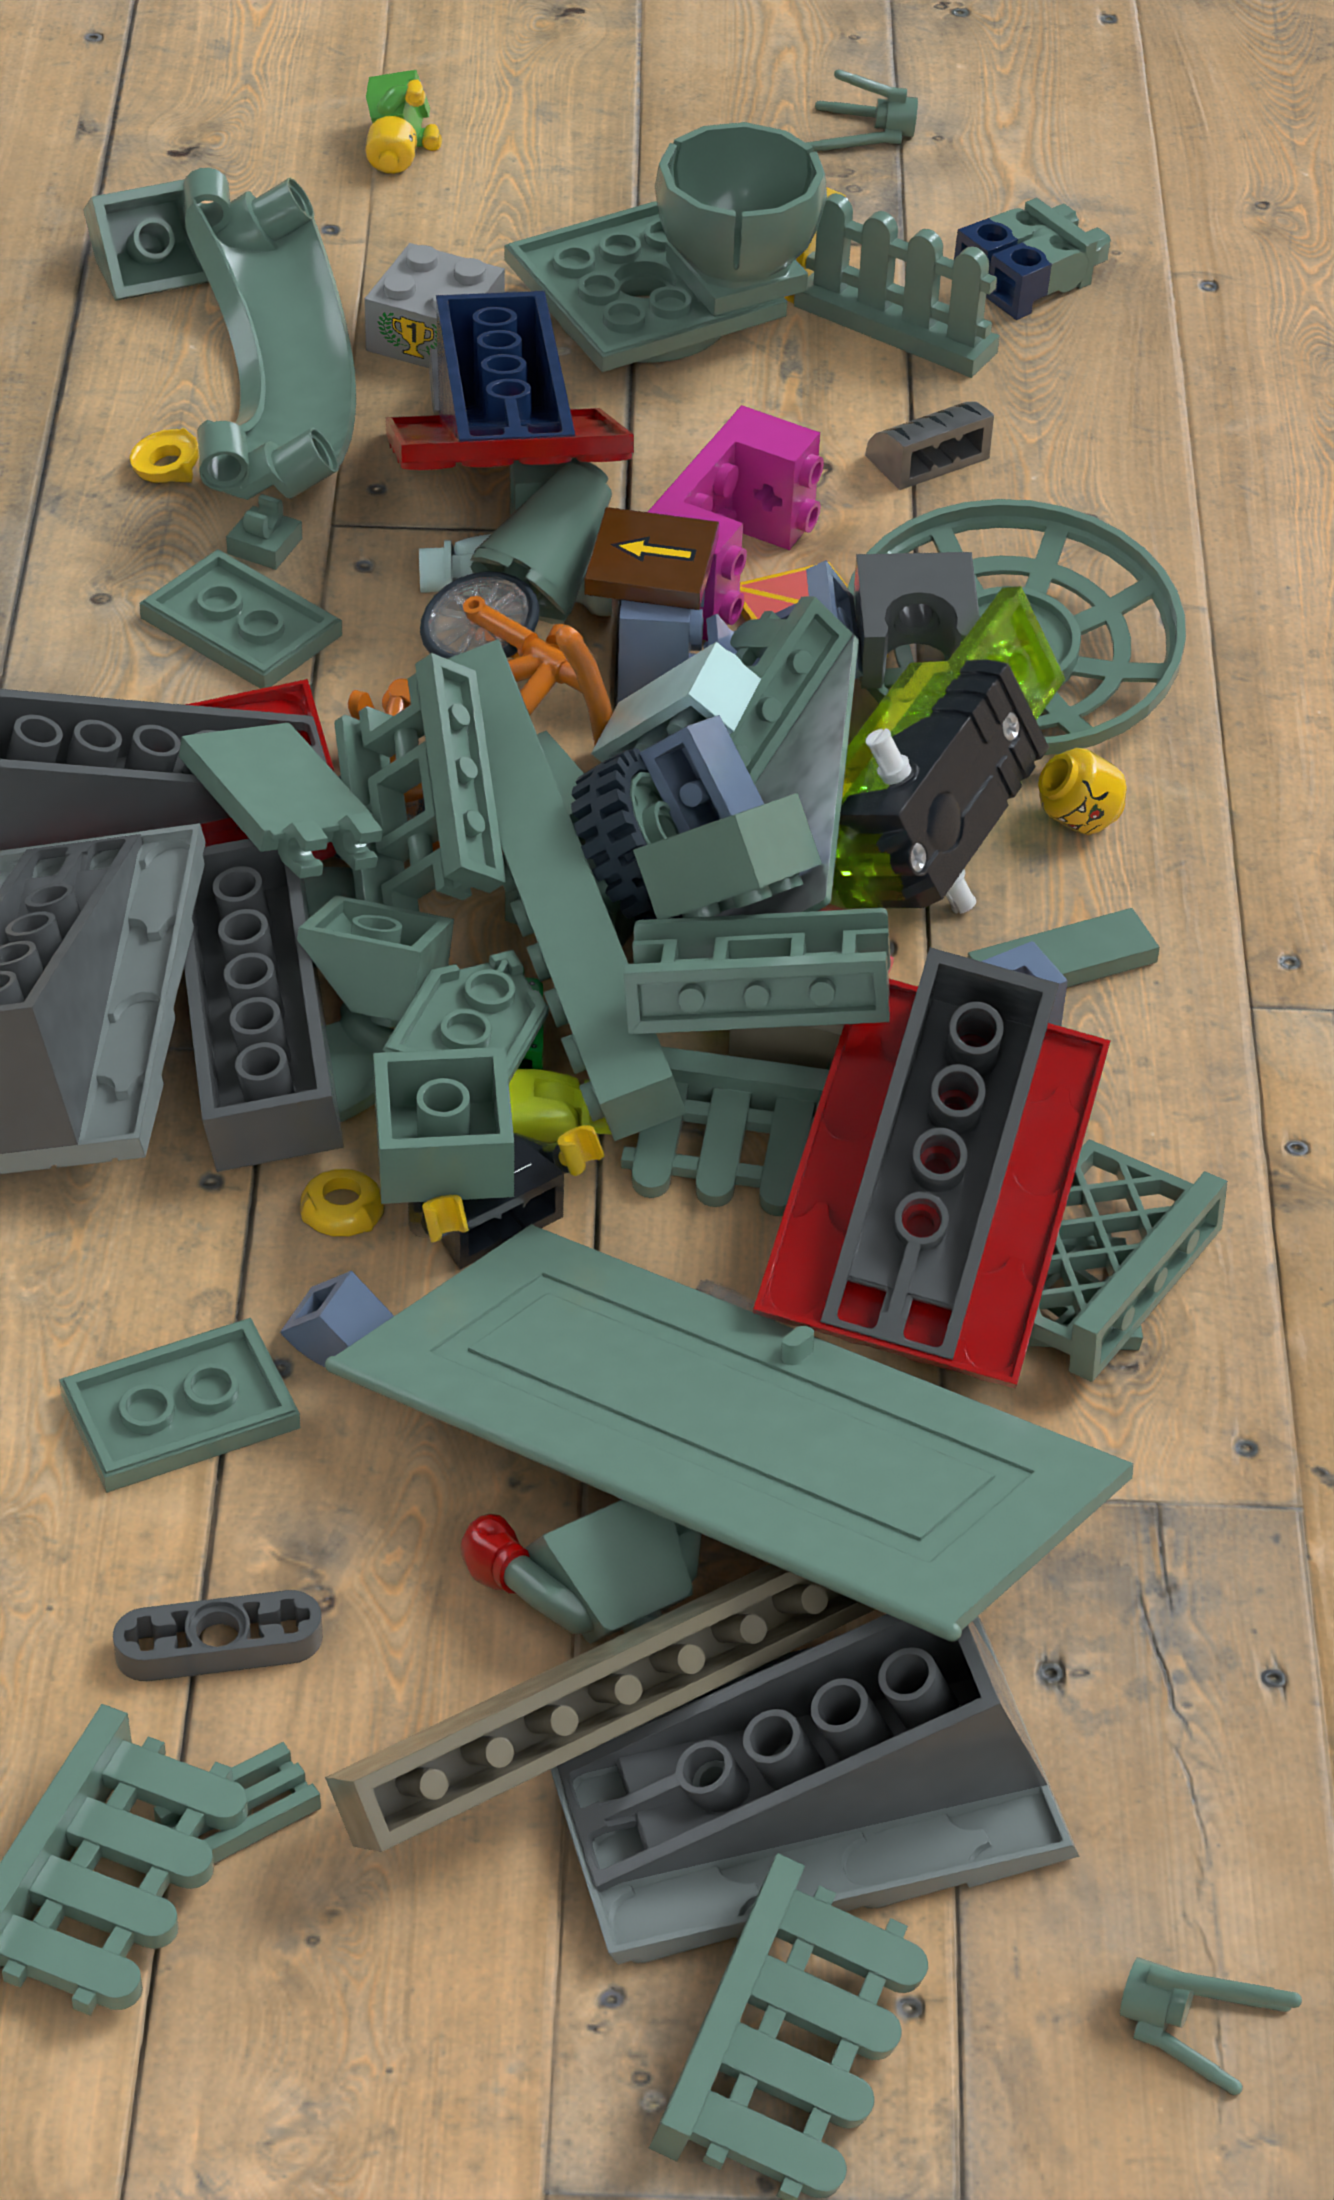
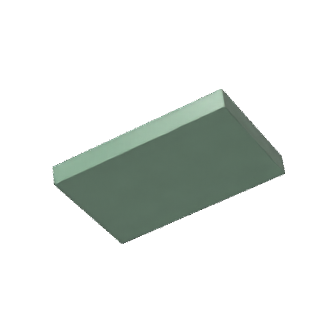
M219 549L139 603L141 619L260 689L273 686L342 636L341 619Z
M251 1318L59 1379L61 1396L106 1493L301 1428L300 1413Z

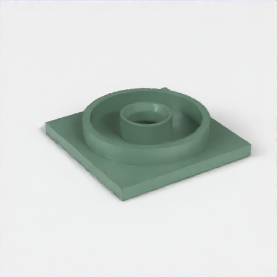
M657 201L504 245V261L531 291H545L549 312L602 372L635 362L655 363L685 358L707 349L724 335L787 316V300L784 297L713 316L666 261V244L669 241L659 218ZM634 296H650V297H649V298H639V297H634Z

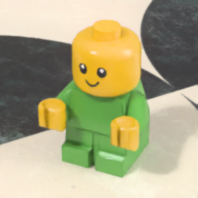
M417 70L369 77L366 100L373 124H371L367 135L366 158L378 171L387 174H397L411 166L417 147L423 146L427 150L436 151L441 147L442 137L435 124H429L425 128L421 126L423 118H427L430 115V105Z

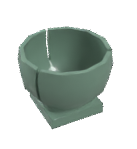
M747 122L702 126L674 139V142L669 144L659 163L654 186L659 218L669 241L666 244V261L713 316H718L807 291L808 273L796 259L811 243L820 225L827 199L825 172L817 151L814 152L812 146L785 130Z

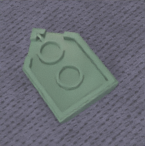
M514 950L490 955L488 963L459 969L457 964L432 969L382 1049V1053L505 1047L508 1082L510 1083L546 1020L549 1007L539 991L533 990L523 975V965Z

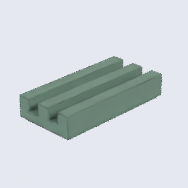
M284 1742L232 1767V1781L239 1783L247 1793L248 1817L236 1828L221 1830L203 1841L210 1846L213 1863L215 1864L321 1809L319 1791L313 1783L307 1784L304 1770L298 1762L293 1764L291 1752ZM288 1790L292 1793L251 1815L252 1809ZM160 1806L154 1807L155 1822L175 1829L182 1816ZM205 1824L199 1836L214 1828Z

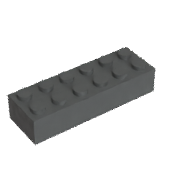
M250 839L207 846L203 852L205 866L191 917L194 928L184 968L202 1121L216 1171L220 1172L344 1148L318 968L297 940L298 928L310 918L304 878H299L282 862L278 850L260 852Z

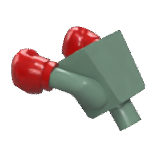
M619 1498L620 1501L542 1535L526 1548L520 1545L515 1531L504 1517L491 1513L481 1515L467 1527L461 1540V1555L470 1574L478 1583L494 1590L506 1591L508 1594H517L531 1607L571 1634H582L584 1639L591 1644L620 1630H623L625 1634L662 1616L661 1611L693 1595L692 1582L698 1574L702 1534Z

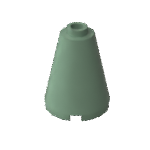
M580 461L578 465L565 463L475 549L470 559L473 561L470 566L472 572H503L518 577L527 583L536 594L539 604V620L550 624H563L573 610L594 549L605 508L609 506L612 497V491L606 484L608 476L599 467L590 462ZM483 583L508 604L511 603L514 597L525 602L521 594L509 586L498 583Z

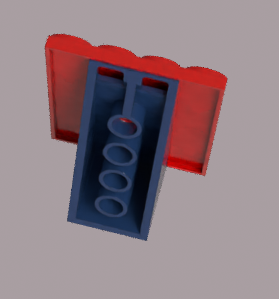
M545 291L436 295L439 415L386 417V436L389 447L395 453L397 462L400 463L402 469H446L455 467L456 463H461L465 467H499L511 465L514 463V460H519L520 463L528 465H549L567 463L572 458L582 462H613L632 458V453H634L633 433L600 408L570 409Z

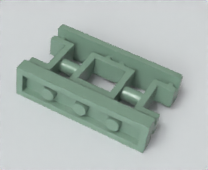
M433 653L415 664L416 673L408 678L410 706L395 716L366 706L359 711L360 720L343 715L334 722L341 780L373 814V818L383 830L381 841L366 843L367 848L370 851H374L378 856L376 867L360 870L353 869L356 899L418 912V899L434 889L437 892L464 901L472 896L471 887L491 893L506 883L476 671ZM425 735V741L419 745L418 739ZM396 754V760L390 763V757ZM422 782L425 811L407 822L404 793ZM439 840L440 848L433 852V843ZM410 859V867L404 870V862Z
M884 908L638 920L634 925V941L632 944L634 964H625L623 973L628 1034L890 1022L888 971L891 967L888 912Z

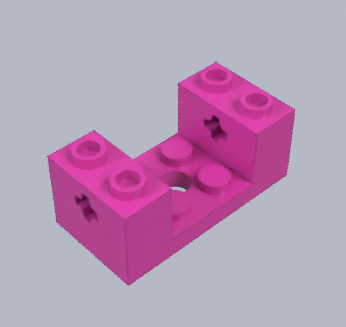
M741 405L648 510L649 513L719 522V537L705 587L704 607H700V609H703V640L708 641L707 618L718 614L726 625H733L742 612L744 594L740 592V575L747 558V551L745 548H742L743 534L790 550L804 532L810 533L814 529L821 509L820 502L816 501V488L824 466V460L819 456L820 432Z

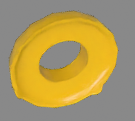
M183 427L181 429L162 430L148 435L140 440L131 451L129 458L133 471L143 480L153 483H167L170 481L192 483L193 468L199 458L196 437ZM167 456L179 457L169 465H154L158 460Z
M332 1169L320 1173L307 1183L301 1194L300 1213L302 1221L317 1232L330 1236L350 1237L363 1232H371L384 1213V1204H381L380 1187L368 1175L353 1169ZM336 1189H349L356 1192L359 1198L346 1205H337L330 1203L325 1199V1196Z

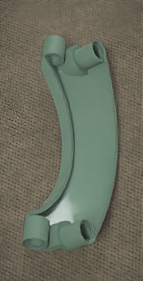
M199 168L186 176L183 183L185 229L221 309L233 345L240 380V409L236 423L206 420L197 429L200 478L206 486L213 490L246 500L272 485L286 498L292 499L337 472L352 440L356 416L355 368L348 328L336 281L314 219L313 206L305 191L294 179L288 178L257 198L248 191L230 202L229 182L225 175L213 168ZM202 201H213L212 203H201Z

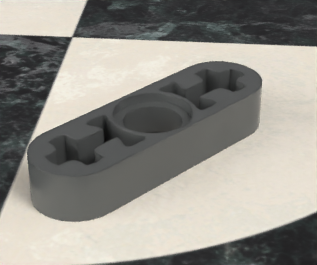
M297 1590L138 1608L123 1615L113 1630L116 1664L124 1675L138 1681H155L298 1663L313 1656L320 1648L323 1638L322 1615L319 1604L310 1595ZM295 1620L298 1632L284 1633L282 1622ZM258 1623L260 1635L258 1639H251L250 1624ZM218 1624L228 1625L238 1632L235 1640L219 1647L206 1645L198 1638L203 1630ZM178 1632L186 1633L187 1647L178 1648ZM153 1638L154 1649L140 1651L139 1639Z

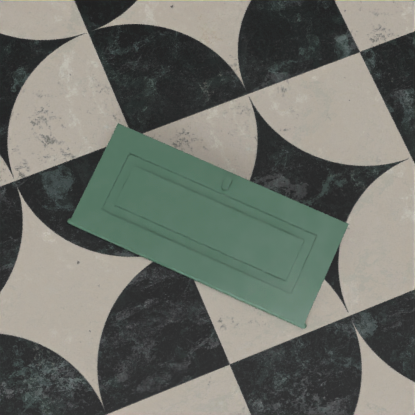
M532 1224L336 1356H330L325 1361L326 1370L332 1374L948 1641L958 1640L962 1630L1129 1482L1133 1476L1134 1463L816 1338L811 1327L799 1326L795 1329Z

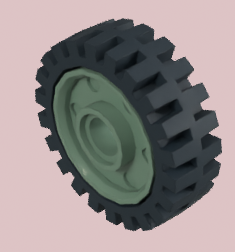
M632 748L605 760L578 777L575 781L577 785L572 789L571 795L575 801L571 803L572 814L579 819V821L574 823L576 834L586 841V844L581 846L586 859H593L596 865L592 869L593 874L598 882L603 879L608 885L605 891L612 902L620 900V912L627 919L634 917L636 923L638 920L657 919L633 850L677 835L679 831L669 813L671 809L663 801L639 754L640 750ZM680 914L671 918H683V916Z

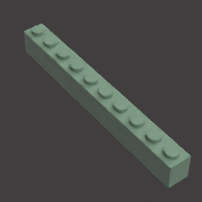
M494 640L448 658V660L476 671L499 835L504 852L503 862L506 883L503 886L506 893L516 889L519 891L521 898L510 902L522 936L525 937L535 933L538 943L527 946V950L539 981L542 982L552 978L555 988L544 992L556 1026L558 1028L569 1024L573 1034L561 1038L573 1071L575 1074L585 1070L588 1072L591 1081L579 1085L592 1121L594 1122L605 1117L613 1139L617 1141L686 1114V1109L657 1034H628L623 975L625 964H628L588 861L582 851L580 841L500 640Z

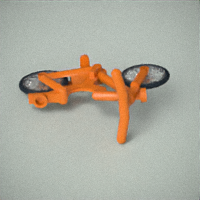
M486 571L458 578L434 595L424 610L420 624L421 639L424 647L430 654L433 653L448 659L499 639L506 658H512L507 661L515 681L519 682L529 679L520 690L529 716L556 682L559 684L565 683L583 694L588 708L594 745H596L612 716L610 700L596 660L584 643L582 635L571 626L565 624L554 625L546 638V642L538 637L534 631L539 621V604L536 594L527 583L510 574ZM407 679L394 680L382 698L384 712L395 716L411 705ZM354 690L348 700V709L351 717L360 720L359 711L366 706L374 708V705L367 692ZM396 754L390 757V763L396 760ZM422 782L404 793L407 822L425 811ZM439 840L433 843V852L440 848ZM337 853L334 855L335 857L342 859Z

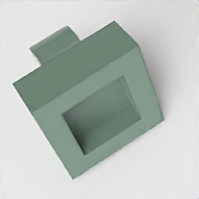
M261 494L258 497L259 507L252 506L250 510H247L243 518L226 536L227 554L276 570L303 539L302 521L283 515L282 500Z

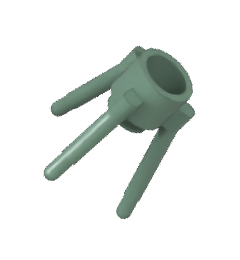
M838 69L834 72L836 79L887 97V99L878 98L876 107L817 101L815 108L819 111L875 118L874 128L883 129V132L830 138L806 143L812 146L814 151L879 143L901 145L902 136H914L918 98L907 96L906 88L890 87Z
M1137 1957L1130 1970L1120 2006V2016L1138 2021L1134 2039L1159 2047L1230 2094H1240L1243 2086L1239 2080L1166 2032L1168 2025L1179 2028L1184 2026L1194 1995L1282 2012H1288L1291 2008L1299 2007L1302 2003V1997L1296 1992L1274 1989L1273 1987L1186 1973Z

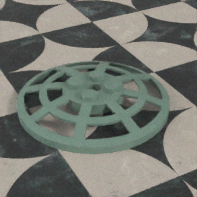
M991 499L963 502L938 508L908 520L882 537L866 553H909L915 548L933 541L938 553L963 552L955 534L969 530L1013 528L1045 532L1035 559L1024 556L1003 555L973 559L982 631L979 660L988 659L1009 663L1026 700L1033 699L1046 713V715L1034 716L1040 729L1058 726L1066 733L1065 735L1045 737L1049 746L1045 755L1061 754L1074 748L1095 746L1126 732L1146 718L1159 705L1178 676L1185 648L1186 627L1185 613L1176 587L1165 569L1143 546L1123 531L1096 517L1064 506L1032 500ZM1066 539L1083 543L1107 555L1129 571L1138 582L1110 598L1104 590L1088 578L1069 568L1058 565ZM855 571L852 574L848 585V589L853 596ZM1006 574L1028 576L1025 587L1002 586L983 589L977 577ZM1050 584L1060 585L1077 594L1092 607L1073 616L1062 603L1047 595ZM1152 599L1159 610L1165 629L1166 656L1164 663L1130 662L1131 636L1123 615ZM1106 625L1113 643V660L1079 656L1081 635ZM1006 639H1016L1023 642L1024 645L1008 647L1001 643ZM910 644L894 649L899 668H888L885 670V681L882 688H867V690L881 706L901 722L911 726L929 716L906 704L888 688L912 687L918 695L934 706L938 699L943 698L944 695L930 684L950 680L953 667L949 658L944 653L945 660L916 665L913 660ZM1071 676L1103 680L1092 694L1073 706H1069L1056 691ZM1122 682L1156 683L1142 701L1118 717L1095 727H1092L1082 718L1105 704L1118 690Z

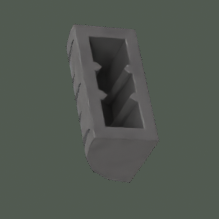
M964 402L875 433L868 441L865 456L899 490L989 459L994 414L978 402Z

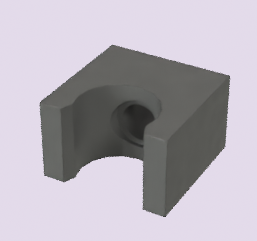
M972 552L856 554L854 603L863 676L860 677L861 689L882 688L885 681L887 654L902 645L922 644L940 650L951 662L953 667L952 680L957 679L960 675V669L967 660L980 659L982 631Z

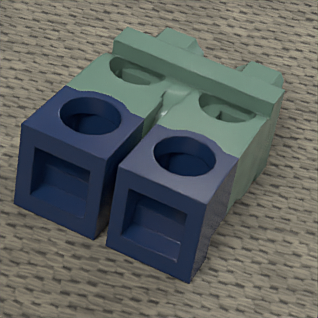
M1034 198L1025 202L1024 210L1021 208L1012 209L958 229L954 260L967 247H977L982 250L989 260L988 274L997 277L996 289L987 294L986 298L1015 320H1018L1032 313L1033 301L1056 291L1064 293L1071 291L1075 287L1081 289L1090 285L1094 266L1108 260L1111 239L1110 235L1098 227L1087 232L1079 228V219L1076 211L1063 203L1051 208L1040 199Z

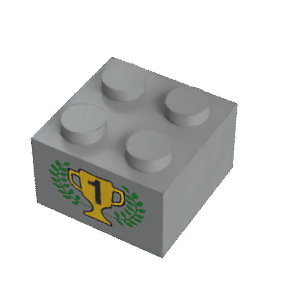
M409 243L365 297L366 351L429 368L430 350L437 349L436 295L505 292V268L486 264L475 258H464L438 251L431 246Z

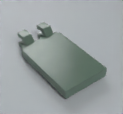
M290 723L181 737L179 758L260 852L278 850L282 862L299 878L322 875L323 863L319 859L314 858L311 851L326 849L327 842L333 843L336 853L354 870L376 867L378 856L374 851H370L367 848L366 843L381 841L382 828L373 818V814Z

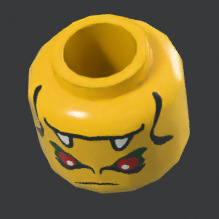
M1074 748L1055 755L1046 763L1040 773L1038 788L1042 809L1049 817L1077 833L1086 835L1098 833L1117 821L1123 813L1127 792L1125 775L1115 765L1090 750Z

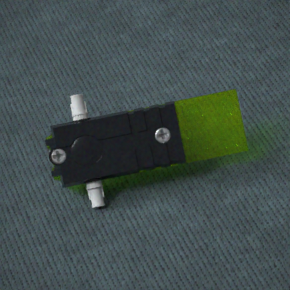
M1021 586L1002 587L948 661L909 663L848 745L833 885L845 908H925L943 900L945 895L954 913H958V911L960 914L965 913L975 906L976 898L971 893L964 879L966 874L964 868L1009 806L1007 800L1014 798L1021 789L1022 784L1020 781L1027 779L1036 767L1034 762L1042 759L1049 749L1036 720L1065 681V676Z

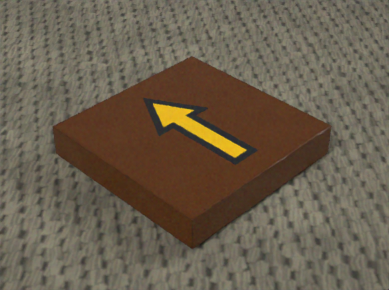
M606 507L585 576L584 595L700 610L719 537V522Z

